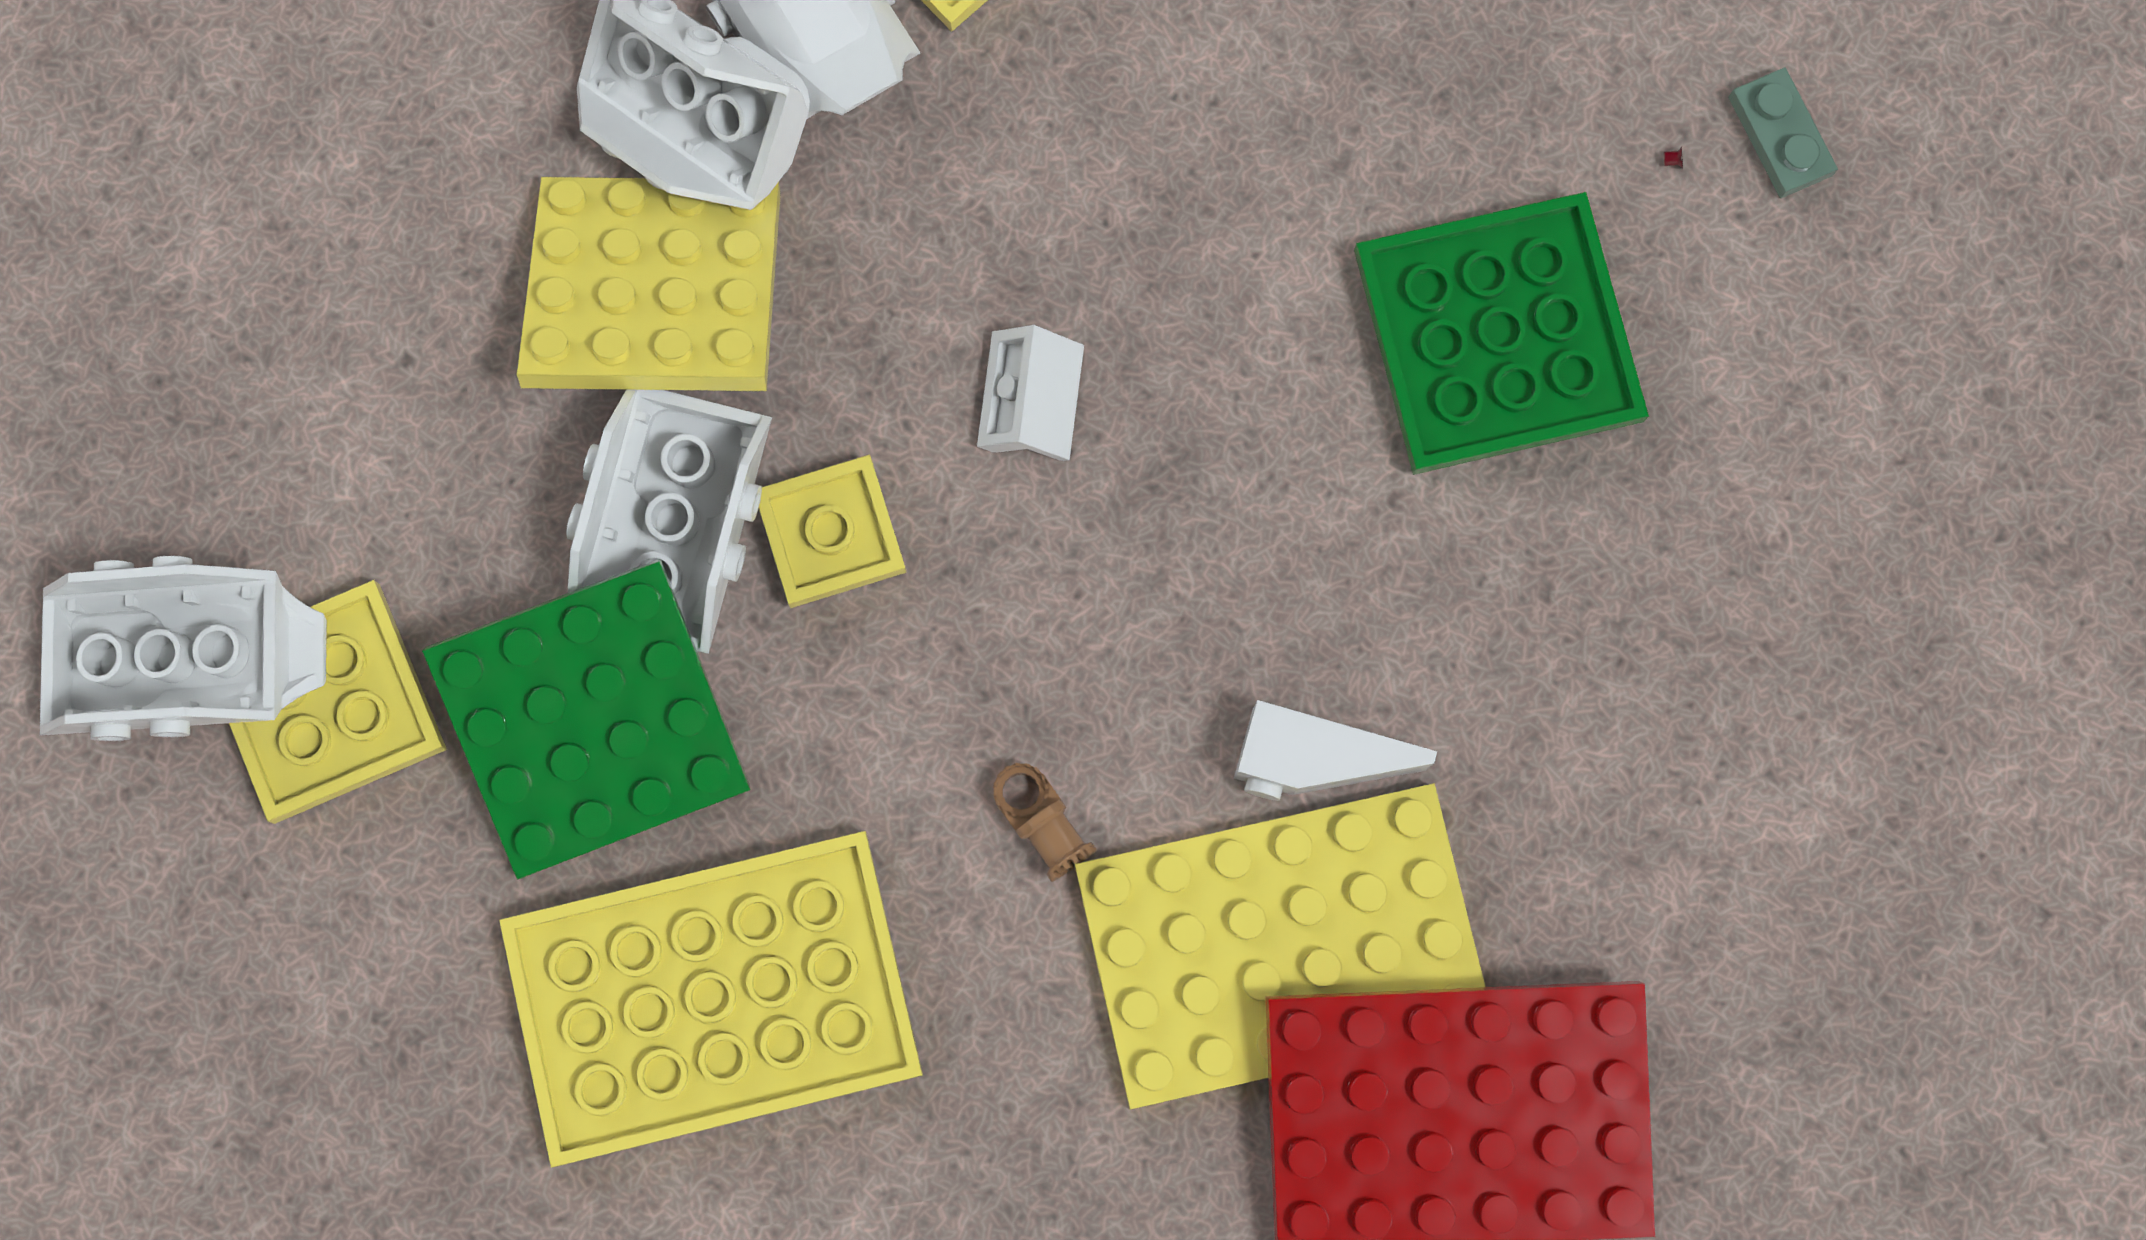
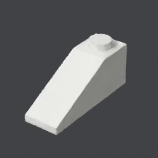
M1257 700L1252 710L1234 779L1245 781L1244 791L1249 794L1279 801L1282 792L1296 795L1426 771L1434 764L1437 751Z

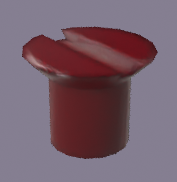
M1682 146L1678 151L1664 152L1665 166L1678 165L1683 169V159H1681Z

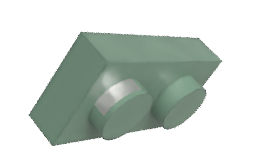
M1786 67L1733 89L1728 98L1780 199L1830 178L1836 173L1838 167Z

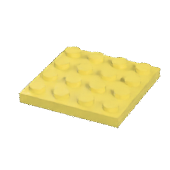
M541 177L517 368L520 387L540 389L767 391L780 208L779 182L767 197L752 210L670 194L652 186L645 178Z

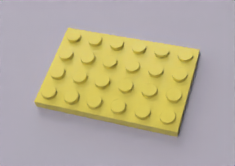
M1435 783L1075 864L1130 1110L1269 1078L1265 996L1485 987Z
M866 831L499 920L551 1168L923 1076Z

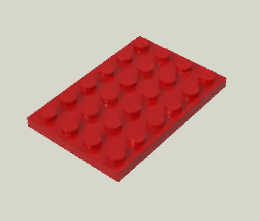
M1640 981L1265 996L1275 1240H1599L1655 1237L1645 983Z

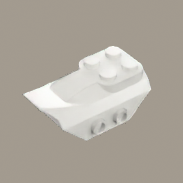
M599 0L577 84L580 131L600 144L607 154L621 159L645 176L647 182L656 188L670 194L752 210L771 193L792 165L810 106L808 89L803 80L789 67L749 40L742 37L723 39L714 29L703 26L680 11L671 0Z
M712 0L713 2L706 5L712 21L723 37L733 33L735 37L749 40L789 67L803 80L808 89L810 99L807 119L820 111H829L841 116L901 82L903 80L904 62L920 54L915 43L891 8L895 0Z
M626 390L603 430L600 444H592L585 459L583 479L589 481L583 505L578 503L574 505L567 525V539L573 540L570 550L568 593L661 559L697 652L709 654L728 580L737 582L744 564L746 546L738 544L744 520L753 522L759 508L762 486L754 483L772 417L665 390Z
M160 556L153 558V567L134 568V564L131 562L107 560L95 562L94 571L67 573L43 588L40 735L90 732V739L124 741L131 739L132 729L150 728V735L155 737H185L190 735V726L275 720L285 706L304 694L324 686L326 682L327 620L325 615L302 603L282 586L276 571L192 565V559L188 557Z

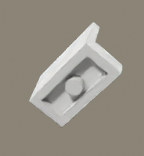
M1036 325L992 331L977 447L996 453L1029 449L1057 460H1070L1084 345Z

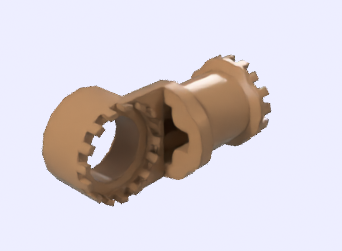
M1015 763L1005 767L997 775L993 785V792L998 809L1004 814L1021 839L1028 838L1049 867L1046 875L1051 882L1064 876L1068 870L1074 869L1071 864L1072 862L1074 864L1082 863V861L1097 851L1092 842L1084 843L1064 815L1066 805L1037 767L1027 763ZM1017 775H1025L1032 778L1039 788L1037 801L1026 809L1011 807L1003 797L1005 783Z

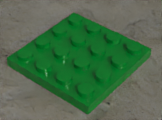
M1587 192L1356 243L1354 253L1413 475L1643 423L1649 417Z
M661 559L429 645L422 650L517 880L750 791V783Z

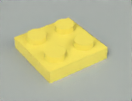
M870 455L762 487L759 510L790 608L907 573Z

